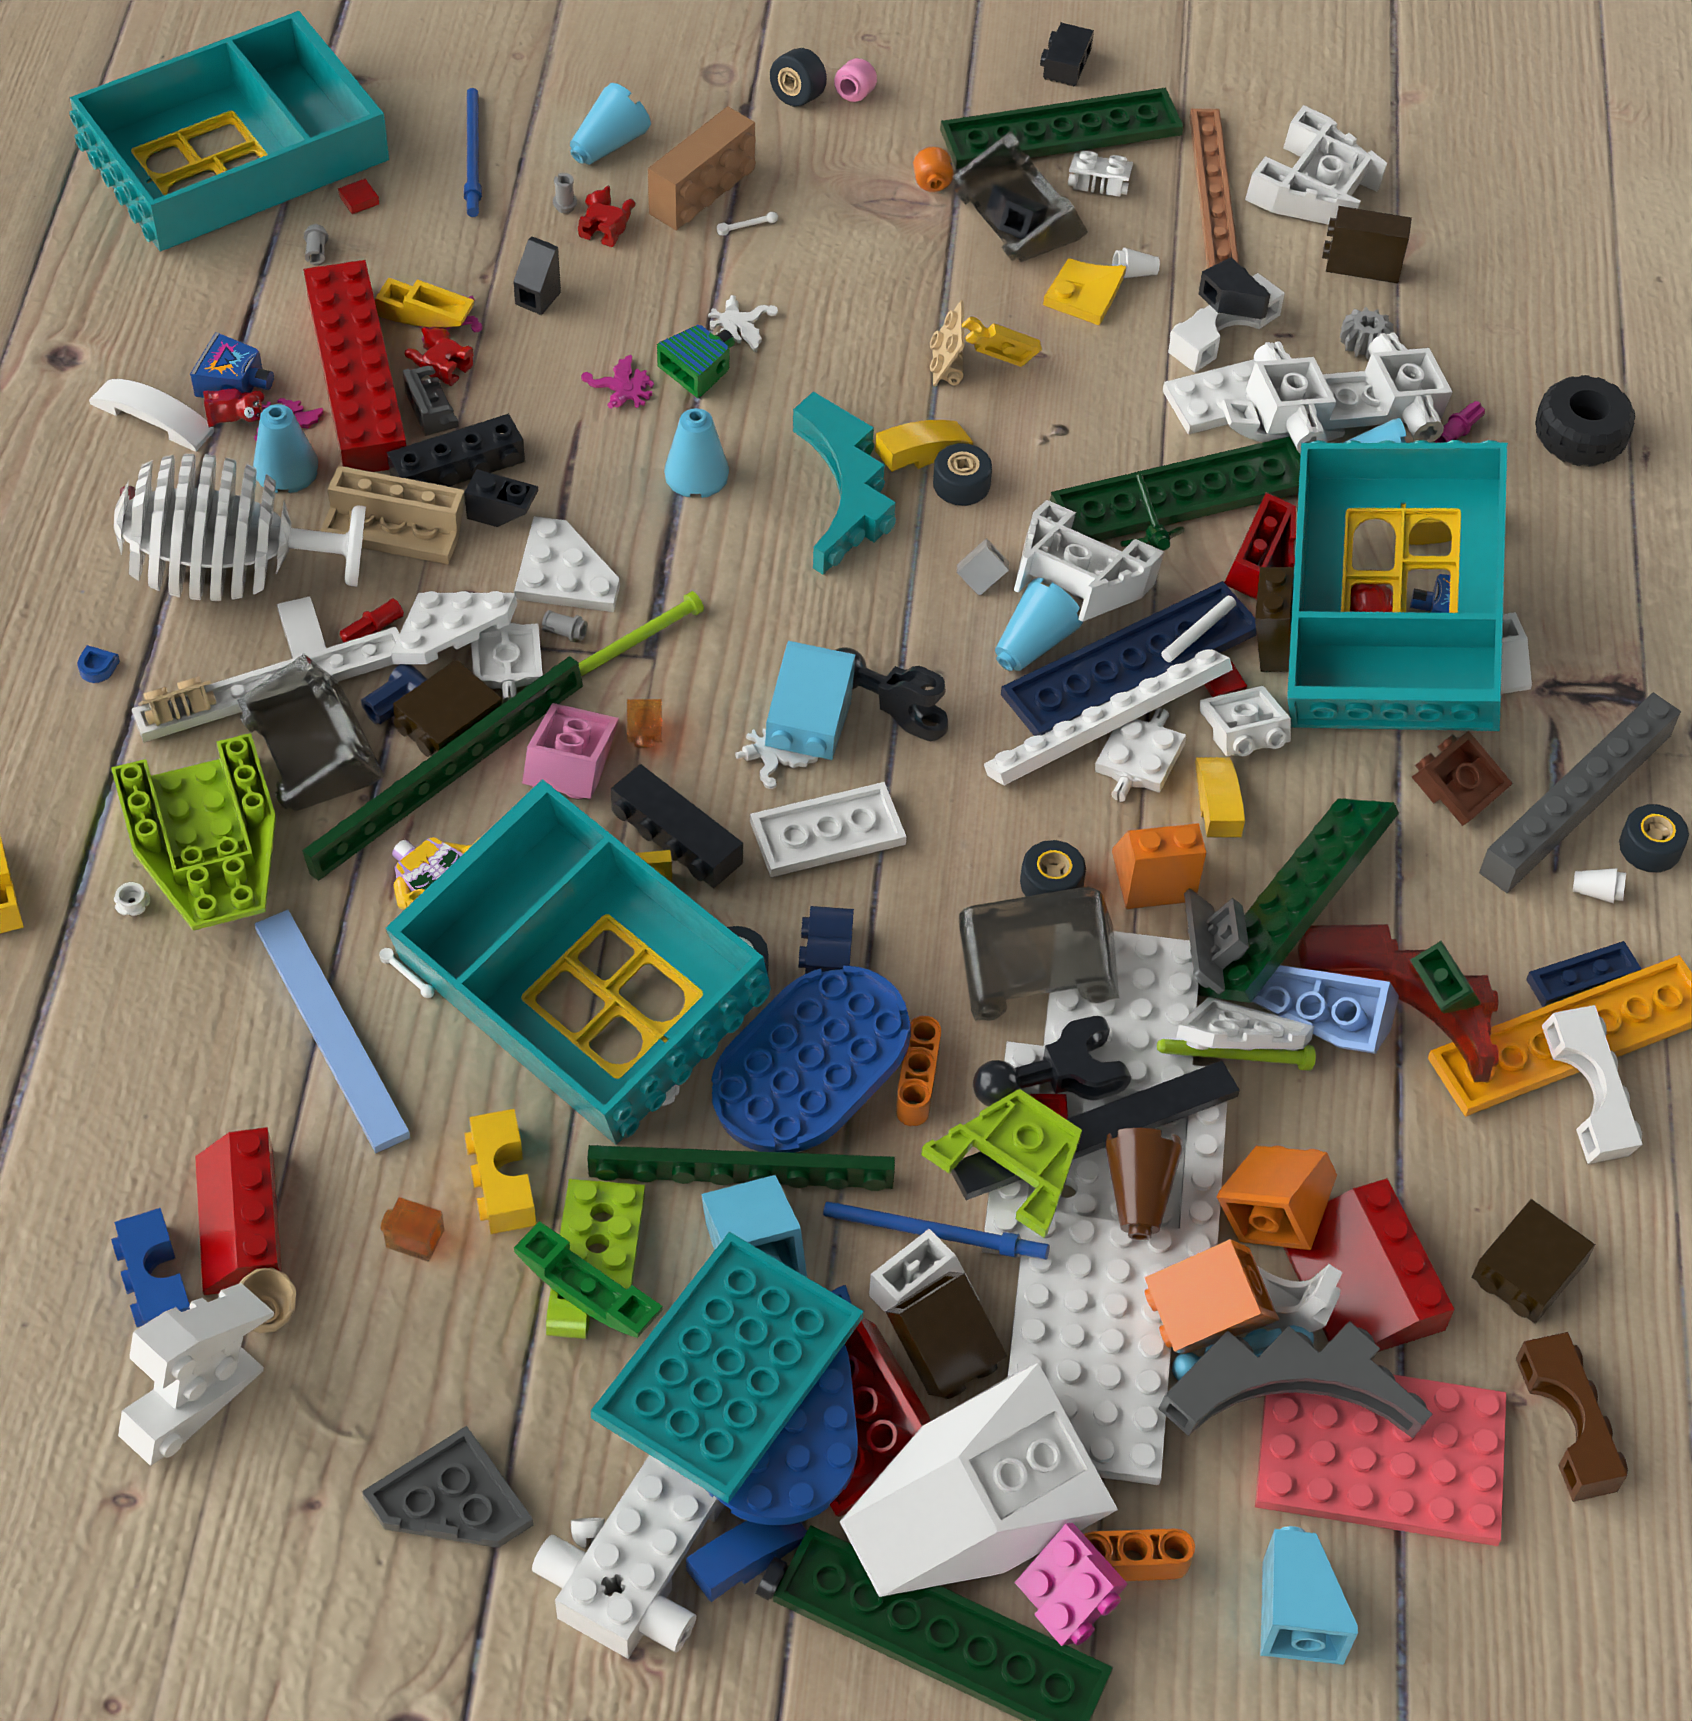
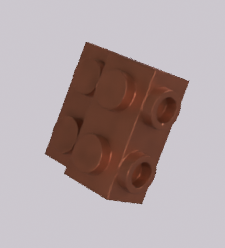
M1469 730L1458 739L1454 734L1445 739L1437 746L1441 753L1435 757L1430 752L1415 765L1419 771L1412 776L1413 780L1433 804L1441 800L1462 826L1472 820L1513 784Z

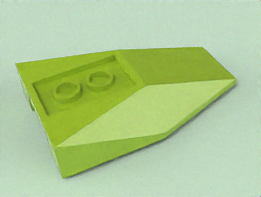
M251 733L216 741L220 759L152 776L150 775L146 759L111 767L133 853L193 931L266 912L276 815Z

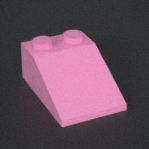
M552 703L527 746L522 784L534 787L543 779L558 792L565 793L571 798L591 799L599 783L619 718Z

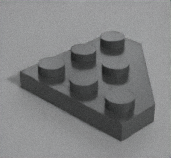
M467 1426L362 1491L364 1500L385 1530L499 1548L534 1526L533 1519Z

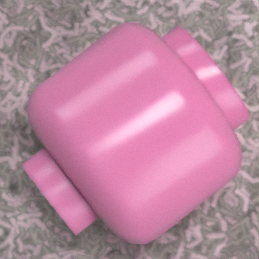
M859 58L849 60L837 71L834 78L837 93L843 99L850 102L863 100L875 88L877 83V74L874 67L868 61Z

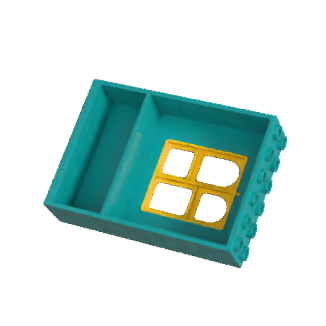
M300 11L70 97L73 110L69 111V115L78 134L74 135L78 148L81 152H87L92 167L95 170L99 169L101 171L106 186L114 189L115 196L120 205L127 206L132 221L135 224L139 223L141 225L146 240L148 242L152 241L160 252L389 160L384 113ZM228 124L234 125L246 140L244 143L205 158H201L188 142L191 138ZM171 146L177 147L189 162V164L167 173L153 172L146 165L147 159L152 154ZM249 153H255L259 157L256 160L227 170L224 166L226 162ZM206 170H211L216 174L168 194L170 187L180 180Z
M1321 440L1301 443L1287 694L1291 728L1500 731L1508 443H1499L1494 440H1486L1481 443H1464L1460 440H1452L1447 443H1430L1425 440H1418L1413 443H1396L1390 440L1380 441L1379 443H1361L1355 440L1345 443H1327ZM1371 519H1380L1392 526L1396 536L1393 569L1388 571L1355 570L1352 567L1353 537L1355 530L1361 523ZM1428 519L1440 520L1445 523L1451 531V553L1447 556L1411 555L1409 553V536L1413 527L1417 523ZM1441 569L1450 572L1449 613L1406 612L1408 573L1411 570ZM1355 584L1391 585L1393 587V611L1350 612L1352 586Z
M543 779L385 928L400 960L427 984L432 985L441 996L615 1145L623 1138L631 1137L638 1129L640 1121L650 1111L654 1112L662 1106L666 1099L665 1093L674 1085L679 1086L686 1082L692 1073V1069L702 1059L709 1058L716 1051L718 1042L728 1032H735L741 1026L744 1016L753 1007L761 1006L768 998L771 990L764 958L761 954ZM610 930L633 948L634 954L611 978L602 980L578 960V956L603 931ZM651 964L684 992V1007L679 1015L673 1019L663 1022L653 1021L619 994L620 989L644 965ZM561 972L572 974L605 1002L604 1008L577 1033L569 1031L536 1003L537 995ZM616 1017H623L640 1032L643 1040L642 1048L638 1055L630 1062L623 1064L609 1063L590 1048L591 1041Z

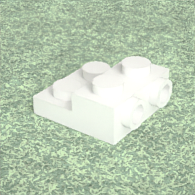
M1264 686L1200 700V712L1213 727V740L1226 756H1247L1253 750L1261 748L1278 749L1285 743L1291 742V718Z

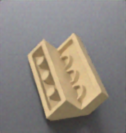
M338 466L328 487L330 509L320 531L338 534L348 533L353 507L357 505L366 506L362 548L449 565L459 538L465 490Z

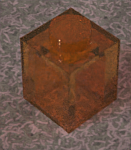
M401 1197L398 1198L393 1210L388 1209L385 1212L380 1227L384 1233L386 1248L427 1262L430 1261L445 1230L442 1211Z

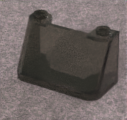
M1011 132L953 176L958 185V188L955 190L958 197L965 205L970 202L1004 243L1001 248L1011 261L1017 258L1021 263L1076 242L1088 233L1074 206L1066 197L1060 196L1038 171L1030 157L1022 152L1018 140ZM997 184L1048 206L1044 223L1024 239L999 230L985 214L993 185Z
M302 654L237 700L243 712L240 715L242 723L250 732L257 731L264 737L282 779L276 782L277 791L275 796L285 809L291 808L294 811H299L371 786L384 777L344 690L328 672L307 655Z
M1090 887L1075 888L966 907L959 913V929L970 1007L975 1021H991L999 1018L1007 1010V999L1075 988L1078 989L1082 998L1091 1003H1103L1109 999L1119 998L1113 923L1103 894L1099 890Z

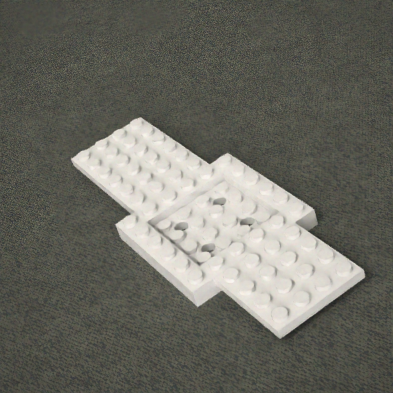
M1057 924L1044 1045L1039 1046L1007 1041L1004 1061L1010 1063L1015 1068L1042 1061L1045 1045L1056 1042L1060 1038L1062 1030L1069 1022L1091 1016L1104 1017L1110 1028L1108 1039L1102 1047L1089 1052V1054L1100 1062H1123L1129 1070L1132 1078L1131 1082L1124 1091L1095 1101L1080 1098L1070 1092L1058 1093L1067 1094L1068 1118L1203 1068L1204 1066L1192 1065L1193 1056L1162 1054L1157 1050V1042L1161 1039L1181 1040L1176 1038L1178 1026L1197 1008L1198 982L1193 976L1190 941ZM1050 1082L1021 1089L1028 1095L1031 1093L1055 1094ZM1227 1101L1155 1128L1162 1130V1138L1172 1140V1133L1178 1135L1183 1140V1152L1160 1231L1152 1234L1149 1240L1131 1239L1128 1237V1233L1120 1228L1106 1147L1073 1160L1065 1185L1072 1187L1076 1194L1069 1198L1060 1196L1051 1226L1045 1238L1015 1219L1017 1210L1036 1189L1022 1179L990 1191L988 1194L984 1232L1002 1235L1003 1232L1019 1234L1021 1239L1050 1245L1047 1260L1017 1255V1257H1020L1007 1378L1036 1363L1040 1364L1101 1478L1152 1485L1160 1484L1166 1415L1158 1408L1168 1392L1171 1348L1169 1349L1165 1345L1160 1334L1159 1327L1163 1323L1158 1310L1154 1312L1147 1302L1144 1290L1148 1289V1285L1144 1277L1218 1245L1220 1203L1217 1195L1222 1188ZM982 1247V1252L999 1254V1250Z

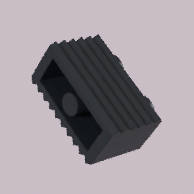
M1060 22L1057 32L1052 31L1050 34L1049 50L1044 49L1042 52L1040 66L1044 67V79L1049 78L1050 81L1055 80L1056 82L1060 81L1062 84L1066 83L1067 85L1071 84L1073 87L1076 86L1092 50L1094 30Z

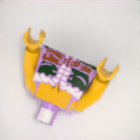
M432 837L416 848L407 840L400 841L392 851L393 857L399 861L395 866L396 880L393 884L398 907L401 910H405L472 845L442 842Z

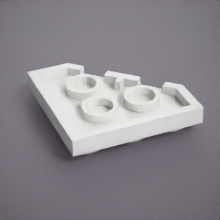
M534 516L514 590L516 599L614 612L620 588L619 577L566 520Z
M434 591L418 593L391 652L393 663L428 664L438 659V652L452 645L457 650L479 639V632L493 625L496 629H500L510 624L518 604L516 594L499 591L489 593H469L466 591L457 593H437Z
M1208 997L1179 1024L1176 1038L1187 1041L1186 1044L1200 1050L1226 1048L1243 1050L1286 1049L1296 1051L1303 1049L1311 1041L1314 1026Z

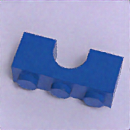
M161 1208L114 1222L118 1237L112 1238L111 1241L117 1261L124 1259L126 1261L128 1269L120 1273L126 1293L134 1292L137 1303L130 1305L136 1327L145 1325L163 1312L175 1307L181 1312L189 1310L190 1304L180 1273L166 1278L151 1276L152 1271L159 1264L176 1259Z

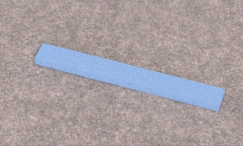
M289 910L256 922L255 928L375 1154L409 1139L410 1133Z

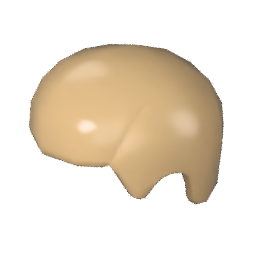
M262 1268L254 1270L241 1280L240 1283L274 1312L272 1318L252 1331L257 1333L276 1332L290 1321V1317L295 1309L297 1293L287 1274L274 1268Z

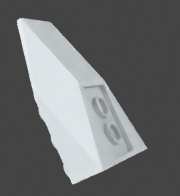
M1036 1363L1020 1370L923 1425L840 1520V1523L878 1596L882 1597L1003 1574L1041 1553L1065 1524L1074 1523L1081 1531L1118 1509L1040 1364Z

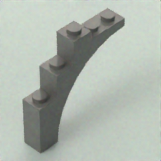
M1350 1321L1320 1353L1314 1349L1312 1341L1306 1335L1295 1332L1290 1326L1259 1357L1254 1354L1252 1347L1247 1341L1241 1337H1235L1227 1331L1165 1394L1158 1408L1188 1436L1209 1418L1237 1403L1264 1395L1294 1392L1327 1395L1360 1405L1389 1420L1411 1438L1415 1437L1432 1416V1413L1427 1409L1426 1404L1419 1396L1414 1393H1408L1396 1382L1394 1375L1387 1368L1377 1365L1372 1361L1380 1348L1366 1330L1357 1328Z

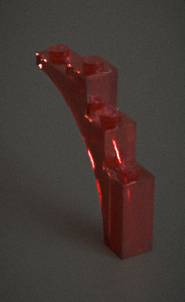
M1388 924L1310 926L1299 940L1297 951L1301 968L1390 982L1399 995V1000L1411 1005L1432 1020L1453 1041L1465 1059L1473 1081L1489 1082L1492 1068L1497 1067L1499 1060L1497 1045L1492 1044L1490 1039V1021L1492 1013L1498 1010L1499 1000L1497 991L1491 988L1488 975H1464L1479 998L1480 1005L1443 1014L1410 959L1425 950H1398L1397 940L1391 939Z

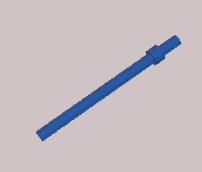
M470 88L467 90V183L464 185V199L467 201V215L476 217L479 214V201L482 198V186L479 183V92L475 88Z
M826 1201L823 1210L825 1217L921 1235L930 1229L939 1239L999 1250L1000 1255L1014 1258L1019 1254L1047 1260L1050 1250L1049 1244L1021 1239L1019 1234L1003 1232L1002 1235L829 1201Z

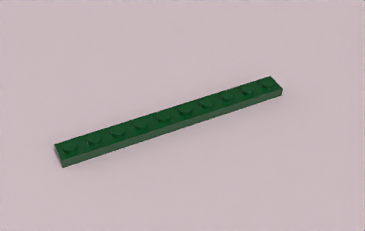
M568 656L536 681L527 685L514 697L501 704L481 721L475 723L459 737L449 742L437 753L423 761L400 780L395 781L378 796L369 800L356 812L339 822L338 825L323 836L313 841L302 850L309 874L316 880H321L545 715L552 703L560 704L582 688L583 683L579 662Z

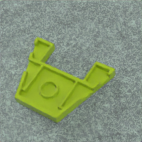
M1018 1089L980 1111L979 1116L964 1125L960 1123L949 1129V1133L937 1141L932 1139L925 1143L922 1147L921 1155L950 1174L972 1147L980 1150L1036 1188L1017 1210L1015 1219L1045 1238L1072 1165L1082 1130L1021 1089Z

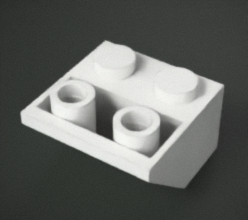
M1516 612L1503 614L1501 694L1529 690L1532 686L1527 636Z
M928 1229L871 1274L869 1296L885 1312L948 1272H965L956 1255Z

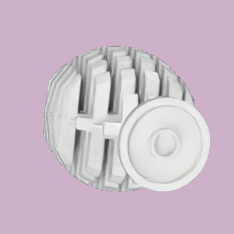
M184 454L176 489H174L175 457L174 455L164 456L160 464L156 491L153 492L151 487L153 460L141 466L135 489V497L129 500L128 480L116 504L114 531L121 555L125 540L130 543L129 575L138 581L140 580L145 553L149 554L148 586L157 591H160L162 586L165 563L169 561V595L181 597L187 565L190 566V599L201 600L206 568H211L210 599L211 601H221L228 567H233L232 600L242 598L246 582L247 565L255 564L253 594L264 590L268 559L277 555V574L289 552V548L344 555L346 558L345 583L355 587L358 585L366 506L357 505L353 507L350 530L346 534L291 528V520L285 501L283 502L281 517L274 512L276 481L267 474L265 476L261 504L254 501L257 470L246 464L244 469L241 495L235 494L237 462L234 459L225 458L221 476V487L217 491L215 490L216 455H204L200 473V484L198 488H195L196 456L195 454Z

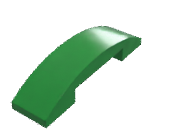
M540 1221L514 1247V1252L553 1290L589 1316L621 1333L638 1338L663 1311L662 1305L633 1285L628 1289L624 1288L572 1252L568 1240Z

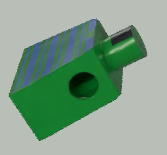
M696 325L657 344V366L698 399L728 372L730 368L729 348L735 345L734 337L726 329L713 335L702 325Z

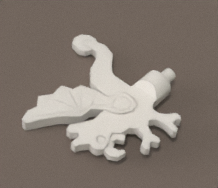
M731 295L730 299L726 301L724 313H719L714 308L711 309L708 317L718 318L719 320L710 321V329L714 330L717 326H722L723 328H721L720 332L724 329L728 330L737 343H741L743 338L752 350L757 352L762 338L759 335V329L755 328L752 323L756 322L761 314L767 312V315L776 316L778 309L772 305H760L751 312H739V302L736 300V296Z
M765 728L762 731L763 738L759 737L754 729L751 734L748 733L746 738L756 742V744L743 746L742 751L735 753L737 759L744 758L746 761L759 757L762 758L765 765L760 770L759 775L761 781L764 782L763 785L768 789H773L777 785L776 780L768 776L777 769L778 761L783 766L789 765L792 768L798 766L807 767L809 763L818 761V757L765 746Z

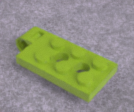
M569 1179L560 1235L570 1242V1250L628 1289L633 1284L645 1199V1185ZM602 1212L612 1216L610 1220L604 1222L596 1221L592 1217ZM596 1243L607 1246V1249L601 1253L591 1252L587 1248ZM551 1288L547 1309L546 1335L587 1339L590 1316Z

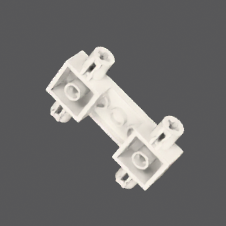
M1382 333L1370 343L1368 351L1371 356L1365 371L1322 374L1314 357L1292 359L1285 352L1280 341L1275 343L1265 342V345L1258 348L1254 354L1255 365L1246 388L1266 433H1289L1299 453H1301V443H1311L1317 440L1327 442L1325 429L1382 425L1397 418H1401L1402 422L1406 423L1414 441L1425 440L1431 443L1443 433L1444 427L1441 418L1452 395V390L1430 348L1407 350L1399 342L1398 336L1395 333Z
M649 1455L586 1553L561 1538L550 1535L539 1549L532 1565V1571L562 1588L555 1599L557 1619L627 1659H629L643 1635L676 1653L681 1650L685 1641L690 1636L697 1616L667 1599L672 1590V1575L707 1520L715 1522L725 1505L715 1496L712 1498L704 1488Z

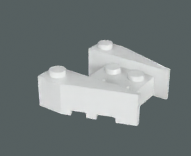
M1303 105L1290 123L1283 149L1301 157L1294 167L1290 168L1265 156L1252 173L1245 200L1272 213L1328 225L1330 217L1336 218L1338 206L1359 208L1361 200L1352 197V194L1360 184L1376 192L1379 190L1387 162L1372 150L1368 153L1356 144L1357 138L1350 133L1345 135L1336 128L1337 123L1333 119Z
M1046 500L1033 512L1014 591L1019 592L1034 577L1043 578L1042 582L1047 585H1051L1053 582L1063 590L1070 592L1072 596L1084 599L1078 619L1083 622L1141 599L1154 586L1164 551L1137 539H1134L1123 551H1119L1072 530L1076 512Z
M242 1283L221 1290L219 1297L213 1301L207 1302L203 1298L191 1301L190 1309L184 1312L179 1311L176 1307L167 1310L133 1332L130 1359L155 1383L152 1391L122 1410L118 1436L150 1466L163 1457L173 1456L183 1443L263 1372L264 1367L241 1347L244 1335L272 1318L274 1312Z

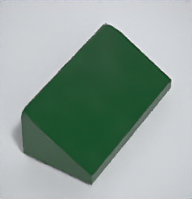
M1442 941L1410 959L1443 1014L1476 1007L1481 1004Z

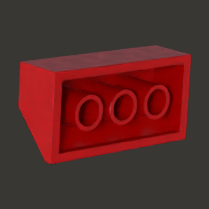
M268 1127L228 1132L195 1156L202 1289L204 1296L219 1294L221 1290L239 1284L245 1276L256 1269L274 1268L282 1272L274 1154Z

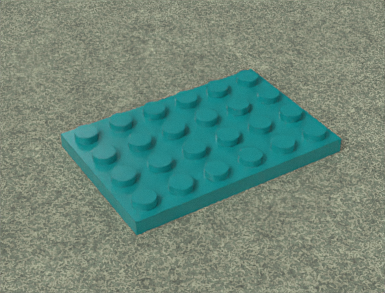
M728 1232L591 1409V1419L729 1504L862 1321L864 1311L733 1233Z

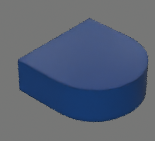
M87 645L78 659L77 666L80 676L85 681L99 683L107 680L113 674L120 660L116 653Z

